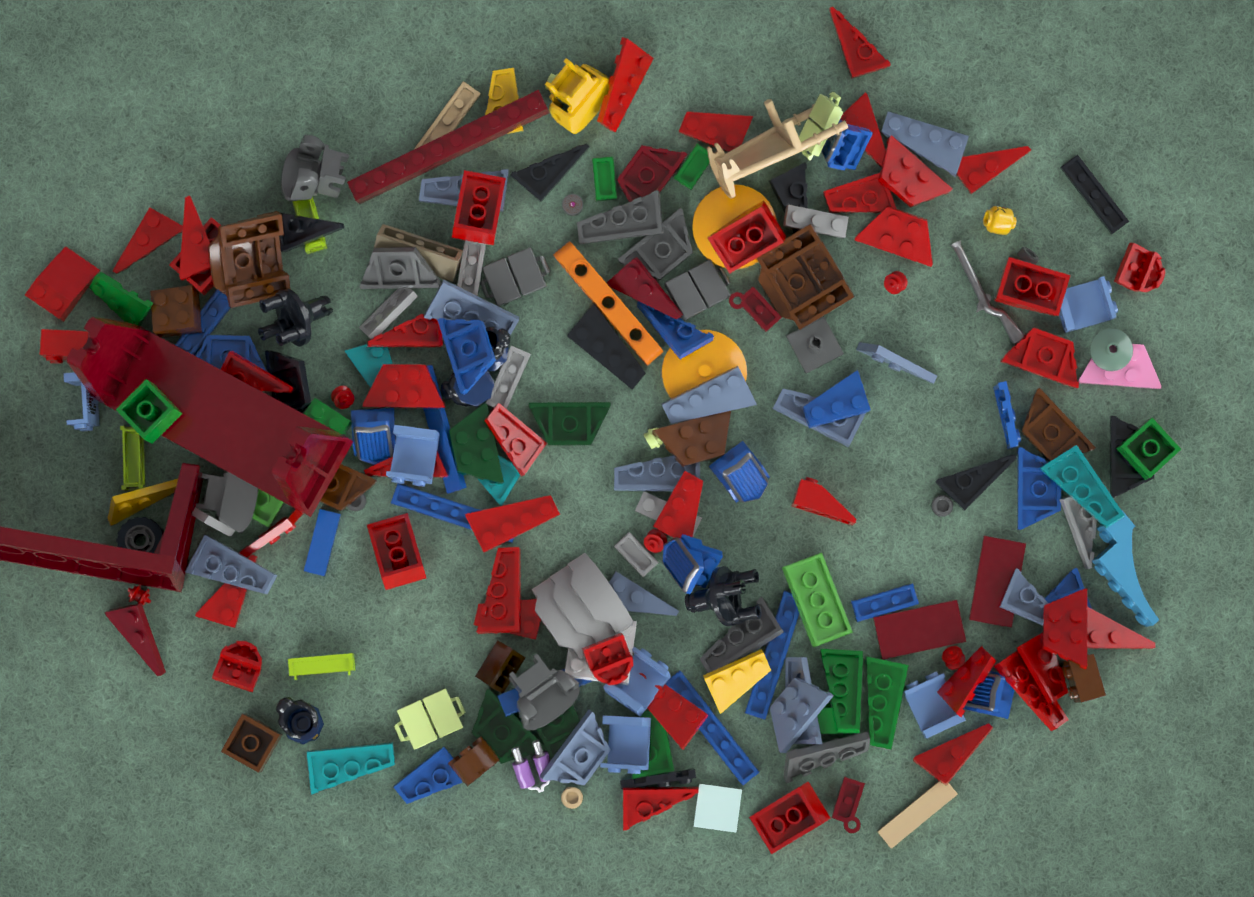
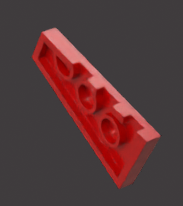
M551 495L468 513L465 514V517L485 553L559 516L560 513Z
M1018 650L994 665V668L1005 677V680L1050 731L1057 729L1069 720L1057 700L1048 704Z
M639 673L646 679V676L643 673ZM655 685L659 691L647 708L680 748L684 750L708 717V714L667 685H664L663 688L660 685Z

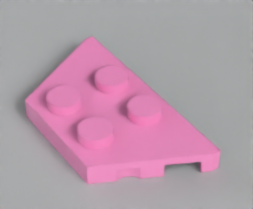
M1132 344L1133 355L1130 362L1124 368L1117 371H1106L1098 367L1091 358L1078 380L1079 383L1161 389L1160 381L1146 348L1140 344ZM1111 345L1109 347L1110 352H1116V347L1114 345Z

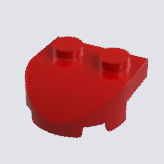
M1129 243L1114 282L1135 292H1148L1158 288L1165 277V268L1162 267L1161 263L1162 257L1157 252L1149 251L1135 243Z
M622 633L582 648L588 668L598 681L608 685H616L628 678V674L633 667V657L629 652Z
M236 641L234 644L226 645L220 652V658L213 672L212 679L253 693L262 669V657L257 647L246 641Z

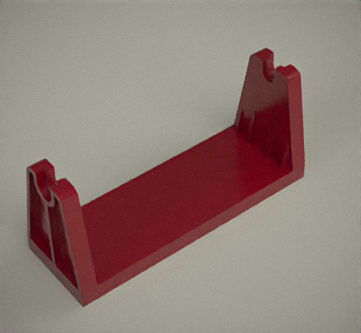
M94 316L87 321L84 329L89 333L88 340L80 350L71 349L67 357V363L95 400L117 411L116 409L146 379L149 380L183 413L161 436L310 517L312 516L353 441L136 324Z
M182 463L166 529L154 553L0 526V561L136 585L142 584V586L182 593L196 517L192 516V512L196 504L199 503L203 478H201L203 473L199 472L200 466Z

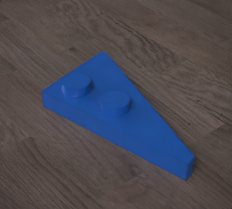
M640 301L637 302L639 310L679 359L705 346L714 339L712 333L708 332V334H705L695 329V325L686 323L681 318L676 320Z

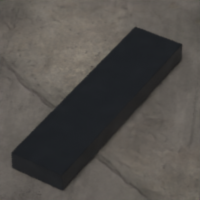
M1076 155L1060 167L1111 235L1129 222L1079 155Z

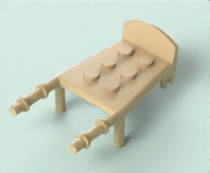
M768 99L764 104L774 127L726 154L718 143L714 144L717 149L715 153H713L711 147H707L709 164L720 187L732 199L736 196L733 181L793 156L815 144L820 145L821 141L835 134L837 136L840 135L839 132L848 128L846 121L844 120L836 125L833 123L832 127L818 134L813 133L812 137L801 142L794 125L797 124L799 126L801 125L800 122L810 118L809 115L815 104L812 105V108L798 115L793 114L792 118H788L781 123L772 99Z

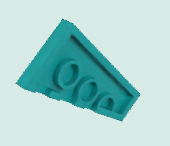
M1077 445L1040 468L1041 471L1105 528L1125 517Z
M393 742L307 751L311 795L338 784L357 779L363 775L394 766Z

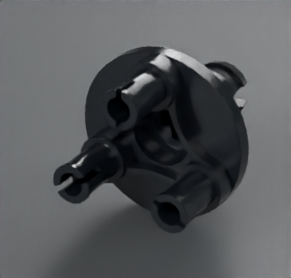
M289 288L278 291L275 296L260 300L259 304L262 312L267 313L276 309L278 318L274 323L258 328L259 336L264 335L260 337L261 340L265 341L276 336V341L280 346L290 342L298 347L308 344L311 339V323L329 316L333 312L332 308L326 309L324 306L331 303V300L328 296H320L305 302Z
M726 566L715 568L712 572L708 589L698 590L685 595L686 609L692 613L712 610L719 621L725 626H734L744 623L746 620L760 619L761 609L759 605L742 608L741 594L746 593V589H742L746 587L745 584L759 582L757 570L739 572L731 571Z

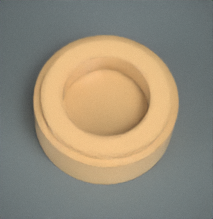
M568 787L563 791L561 800L567 808L573 809L580 806L583 795L578 788Z

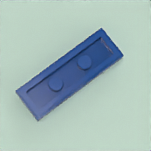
M322 509L319 510L304 567L305 572L321 576L326 575L341 514Z
M912 583L851 601L856 621L859 622L919 604Z

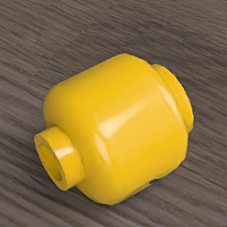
M999 206L991 207L990 210L985 212L983 224L988 232L1007 235L1011 229L1015 228L1017 222L1011 209Z

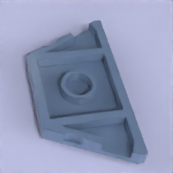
M793 678L770 706L780 753H786L831 700L833 697L832 693L822 691L819 687L808 684L807 681L800 678Z
M588 710L543 770L539 776L544 781L555 780L560 783L573 782L579 785H585L600 763L610 752V748L603 738V732L596 722V716L592 711Z

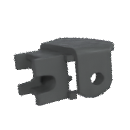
M304 135L299 148L291 150L284 162L281 175V189L284 198L288 201L312 199L313 196H317V193L338 198L341 189L334 187L333 183L344 184L346 177L341 176L344 166H341L340 163L341 161L347 162L349 155L329 149V145L323 143L316 136ZM322 150H323L322 161H320V160H319V157H320L321 152H322Z
M229 472L224 473L223 477L202 474L201 478L208 480L204 504L197 503L196 508L217 512L216 515L219 516L220 522L239 533H243L253 517L258 497V488Z
M538 654L533 657L535 665L519 677H516L513 672L509 674L510 682L519 692L520 698L517 701V709L523 728L526 730H536L554 721L573 705L580 692L579 682L561 669L559 671H556L554 668L549 670Z

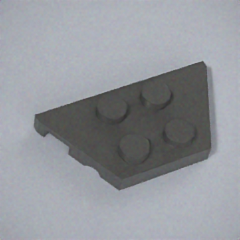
M681 208L663 222L664 233L645 236L622 255L618 261L621 264L627 265L631 260L638 257L653 278L661 280L693 254L683 210Z
M416 247L374 248L360 284V289L439 288L441 280Z

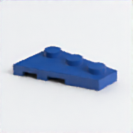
M858 370L803 407L809 428L863 414L871 410Z
M1007 381L996 384L993 389L1007 448L1011 449L1019 446L1018 442L1021 441L1019 430L1015 428V412L1011 407V396Z
M443 746L397 782L393 788L408 804L438 791L451 788L462 783V780L449 766L448 763L454 758Z

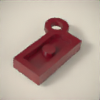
M754 287L744 295L740 292H735L729 298V304L733 309L743 308L765 333L782 318ZM735 297L741 298L739 305L734 304L733 299Z
M844 777L831 818L844 822L843 826L847 832L856 833L859 831L861 823L855 817L865 783ZM849 821L856 822L854 829L848 827Z

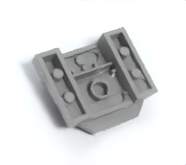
M586 553L580 555L568 563L566 567L532 589L537 598L535 606L537 615L557 644L573 649L579 659L584 657L582 648L619 634L633 625V620L622 601Z

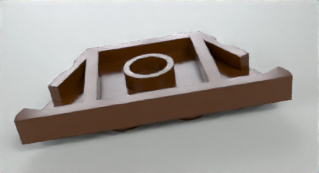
M1038 388L1021 430L1027 439L1049 462L1076 445L1082 453L1094 450L1096 447L1055 403Z
M731 411L695 418L655 429L652 432L655 437H658L664 443L665 448L675 456L682 467L724 455Z
M340 464L320 502L342 511L374 486L377 480Z

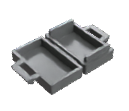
M529 247L508 256V261L506 258L482 267L486 278L480 282L485 297H494L497 306L500 307L521 298V294L526 296L547 287L544 276L550 270L544 256L535 257L532 248ZM541 260L545 272L541 273L537 261ZM486 282H488L489 287L492 291V294L490 295L488 294V291L484 284Z
M710 259L690 269L688 273L684 272L664 284L669 293V298L671 297L676 307L683 314L682 318L684 321L731 296L726 288L731 283L723 268L716 269ZM718 272L721 273V275H722V277L724 278V280H725L726 283H724V282L722 281V279H721L720 275L718 274Z

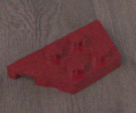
M641 145L617 179L628 202L649 195L656 190L660 194L686 158L687 153Z

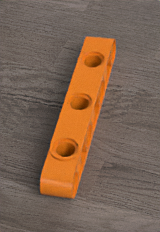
M570 241L553 254L566 272L647 366L664 352ZM583 266L587 269V273L583 276H578L575 273V269ZM610 298L614 301V306L605 308L602 302L604 299ZM637 330L641 332L642 337L635 341L630 338V333Z

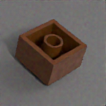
M192 285L150 291L151 302H153L151 307L153 332L156 335L164 338L202 332L199 291Z
M1087 654V669L1080 668L1079 664L1071 660L1063 661L1064 666H1061L1064 678H1068L1070 687H1067L1071 700L1074 699L1075 703H1082L1106 696L1094 654Z
M245 713L240 716L221 752L260 773L263 771L283 734Z

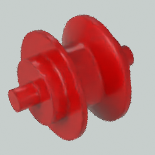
M894 271L884 279V287L891 294L900 293L906 289L908 284L906 276L900 271Z
M344 385L336 387L331 393V400L339 409L349 408L355 399L350 388Z
M658 529L650 530L644 538L645 547L653 553L661 552L664 544L667 543V536Z
M142 584L134 586L133 589L129 587L127 590L130 592L129 602L131 603L135 600L138 603H142L143 606L146 602L150 604L152 601L149 599L150 589L143 591L141 589Z
M950 646L942 653V660L948 669H958L965 663V655L958 646Z

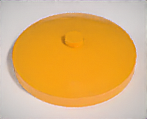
M734 185L736 196L732 199L719 187L702 199L694 213L692 224L694 241L702 255L719 267L726 268L707 239L708 236L762 201H765L776 219L770 202L760 192L748 186ZM754 259L739 269L750 267L758 263V260Z
M699 330L705 334H708V332L712 333L714 336L713 341L682 359H679L673 350L669 348L662 365V380L669 397L672 399L736 366L739 367L746 381V361L737 344L726 335L717 331Z

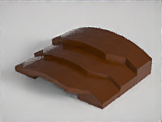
M278 211L260 214L254 218L219 226L218 236L208 246L213 286L227 296L230 308L260 302V300L275 296L282 289H291L289 274L283 270L279 235H284L282 214Z
M812 224L786 238L784 243L756 258L761 265L758 281L778 314L783 318L794 320L799 330L855 297Z

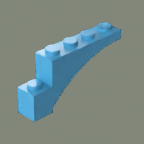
M1124 513L1125 517L1108 528H1105L1102 524L1097 527L1101 539L1110 545L1095 557L1092 562L1095 564V570L1108 580L1109 587L1122 597V603L1135 613L1136 620L1145 627L1153 626L1159 619L1143 595L1134 568L1132 530L1136 526Z

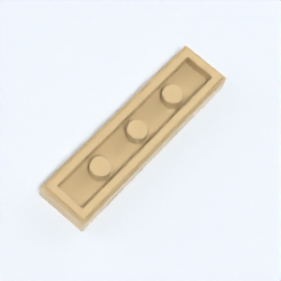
M463 81L414 149L454 131L481 93Z
M938 781L877 832L892 849L958 794L949 783L945 786Z

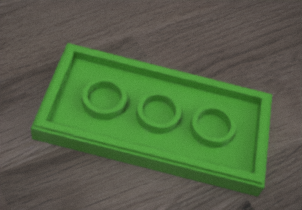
M822 553L782 567L813 648L853 633Z

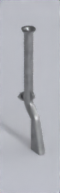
M961 240L953 243L950 246L954 248L979 300L976 313L984 310L990 315L999 317L1012 344L1017 343L1025 333L1004 310L990 305L991 295L984 293L961 246Z

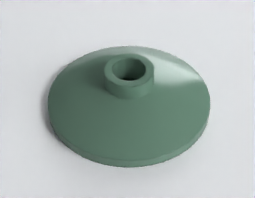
M1105 329L1093 338L1090 354L1094 363L1101 369L1117 371L1124 368L1130 362L1133 355V346L1130 338L1124 332L1117 329ZM1111 345L1116 347L1115 353L1110 352L1109 347Z

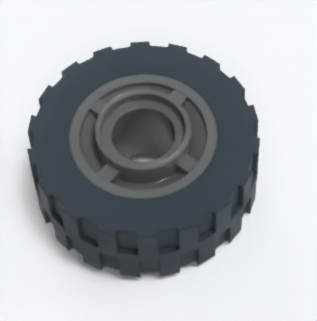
M134 517V519L127 520L125 524L123 523L121 529L118 530V537L116 538L117 547L154 553L164 531L152 519ZM139 536L146 537V543L143 546H137L136 544Z

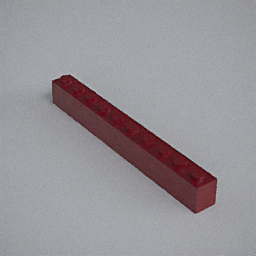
M536 90L348 181V186L355 201L359 204L364 203L550 112L540 91Z

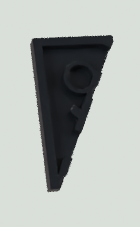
M587 143L578 145L569 151L556 154L539 163L531 164L529 167L517 172L514 171L510 176L538 201L542 202L590 146Z
M806 162L769 180L784 213L786 205L808 208L805 178ZM792 228L794 233L799 231V229Z
M281 213L284 235H279L281 252H288L344 229V224Z
M1015 455L1006 456L937 479L935 483L965 511L1017 457Z
M695 769L620 780L621 789L658 784V788L671 786L670 782L679 781V784L691 783L692 779L696 778Z

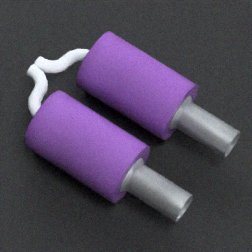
M535 740L532 742L536 753L533 756V761L540 776L551 760L548 752H543L540 741ZM519 747L512 748L511 750L515 758L512 766L520 788L537 790L538 793L543 792L544 787L549 784L550 780L544 781L540 778L541 782H546L542 784L541 790L536 786L531 787L535 784V780L527 758H522Z

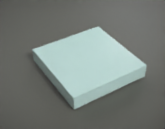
M699 784L694 827L736 833L742 789Z

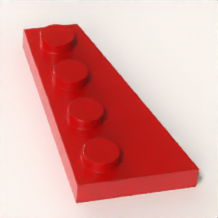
M624 37L621 38L620 45H622L620 55H616L614 62L617 64L614 75H610L608 82L610 84L609 92L604 96L597 122L613 132L617 131L654 59L628 38Z
M519 547L498 548L490 585H488L485 605L482 608L480 624L476 631L478 634L520 632L521 549Z

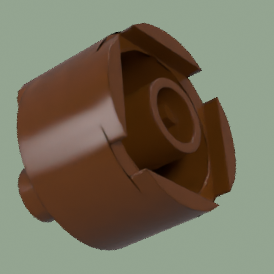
M482 736L472 743L473 748L468 746L459 753L461 758L457 755L448 763L467 787L500 760Z

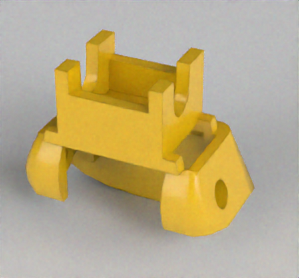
M566 58L564 60L566 65L551 83L547 81L545 85L552 93L549 96V99L552 101L549 105L552 117L568 131L577 134L600 111L604 96L609 92L610 84L608 82L610 78L587 64H582L581 66L574 65ZM558 99H560L569 106L567 109L568 112H565L563 109H561L563 106L558 101Z

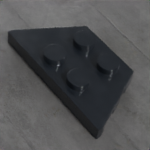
M266 350L265 357L268 373L293 387L290 393L272 392V397L302 413L311 404L305 362L273 350Z
M1110 416V494L1113 498L1154 479L1153 475L1145 480L1116 449L1138 429V427L1130 423L1128 424L1116 416Z

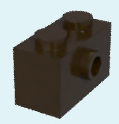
M497 640L475 677L503 694L510 684L509 674L511 672L516 674L526 657Z

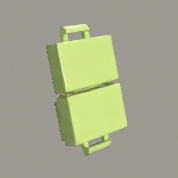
M835 92L830 93L829 98L822 94L819 95L809 115L811 119H807L799 135L801 142L812 137L813 133L818 134L832 127L833 123L835 125L838 124L843 111L838 106L841 97ZM827 139L821 141L820 145L815 144L803 150L802 154L809 160H811L813 155L819 156Z
M443 689L423 698V702L419 700L397 710L401 721L394 727L400 741L410 740L415 750L437 740L438 736L442 738L462 729L463 726L459 717L466 712L459 697L450 698L447 690ZM454 701L457 702V705H458V707H459V709H460V711H461V712L458 713V714H457V712H456V710H455V708H454V705H453V703H452V702H454ZM400 725L404 726V729L408 735L405 738L403 737V734L399 728Z

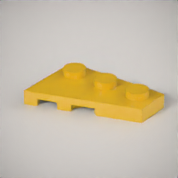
M514 68L493 71L485 115L519 99ZM523 126L509 133L524 131Z
M761 649L703 675L720 714L769 673L771 668Z

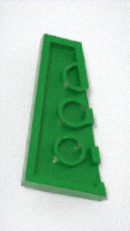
M820 649L828 690L833 694L831 704L838 732L860 733L863 651Z
M866 656L870 745L892 750L909 665Z

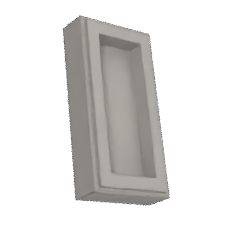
M196 507L192 512V516L229 537L233 535L235 530Z
M630 532L614 546L642 577L659 563Z

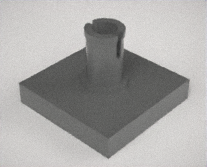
M824 317L786 336L805 374L844 354Z

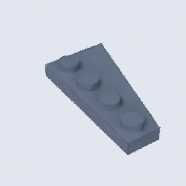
M892 112L887 113L881 131L887 137L892 135L904 147L906 146L914 151L915 154L923 156L937 167L948 171L954 177L957 175L969 138L967 135Z
M509 169L482 172V174L506 178L500 212L504 211ZM463 175L422 179L419 202L457 206Z
M445 280L442 281L424 314V318L481 320L484 322L485 328L495 327L497 330L503 328L510 335L519 321L518 316Z
M738 366L662 403V407L671 424L757 405Z
M782 389L773 409L808 427L803 407L816 397ZM866 413L812 427L811 429L849 447Z
M673 455L614 468V491H673L684 471L700 479V462L682 467Z
M204 535L185 571L189 574L263 594H268L277 577L273 572L209 535Z
M785 657V688L793 678H800L807 681L808 684H812L807 657ZM817 716L794 744H822Z

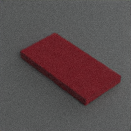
M983 536L969 620L1012 628L1014 613L999 606L1014 570L1017 568L1022 571L1026 543Z
M957 600L873 618L882 660L966 642Z

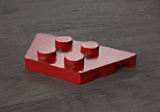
M892 135L889 137L886 143L887 149L883 157V168L880 171L879 181L910 208L922 202L933 200L935 197L943 194L946 195L952 190L946 182Z
M887 206L855 237V241L930 267L933 265L927 219Z
M1032 328L1001 358L1000 362L1075 389L1079 388L1073 341Z
M383 364L363 402V407L445 408V403L438 393L437 386L431 378L427 365Z
M1082 589L1046 604L1043 608V649L1050 653L1058 654L1060 658L1066 661L1071 660L1079 664L1082 669H1087V589Z

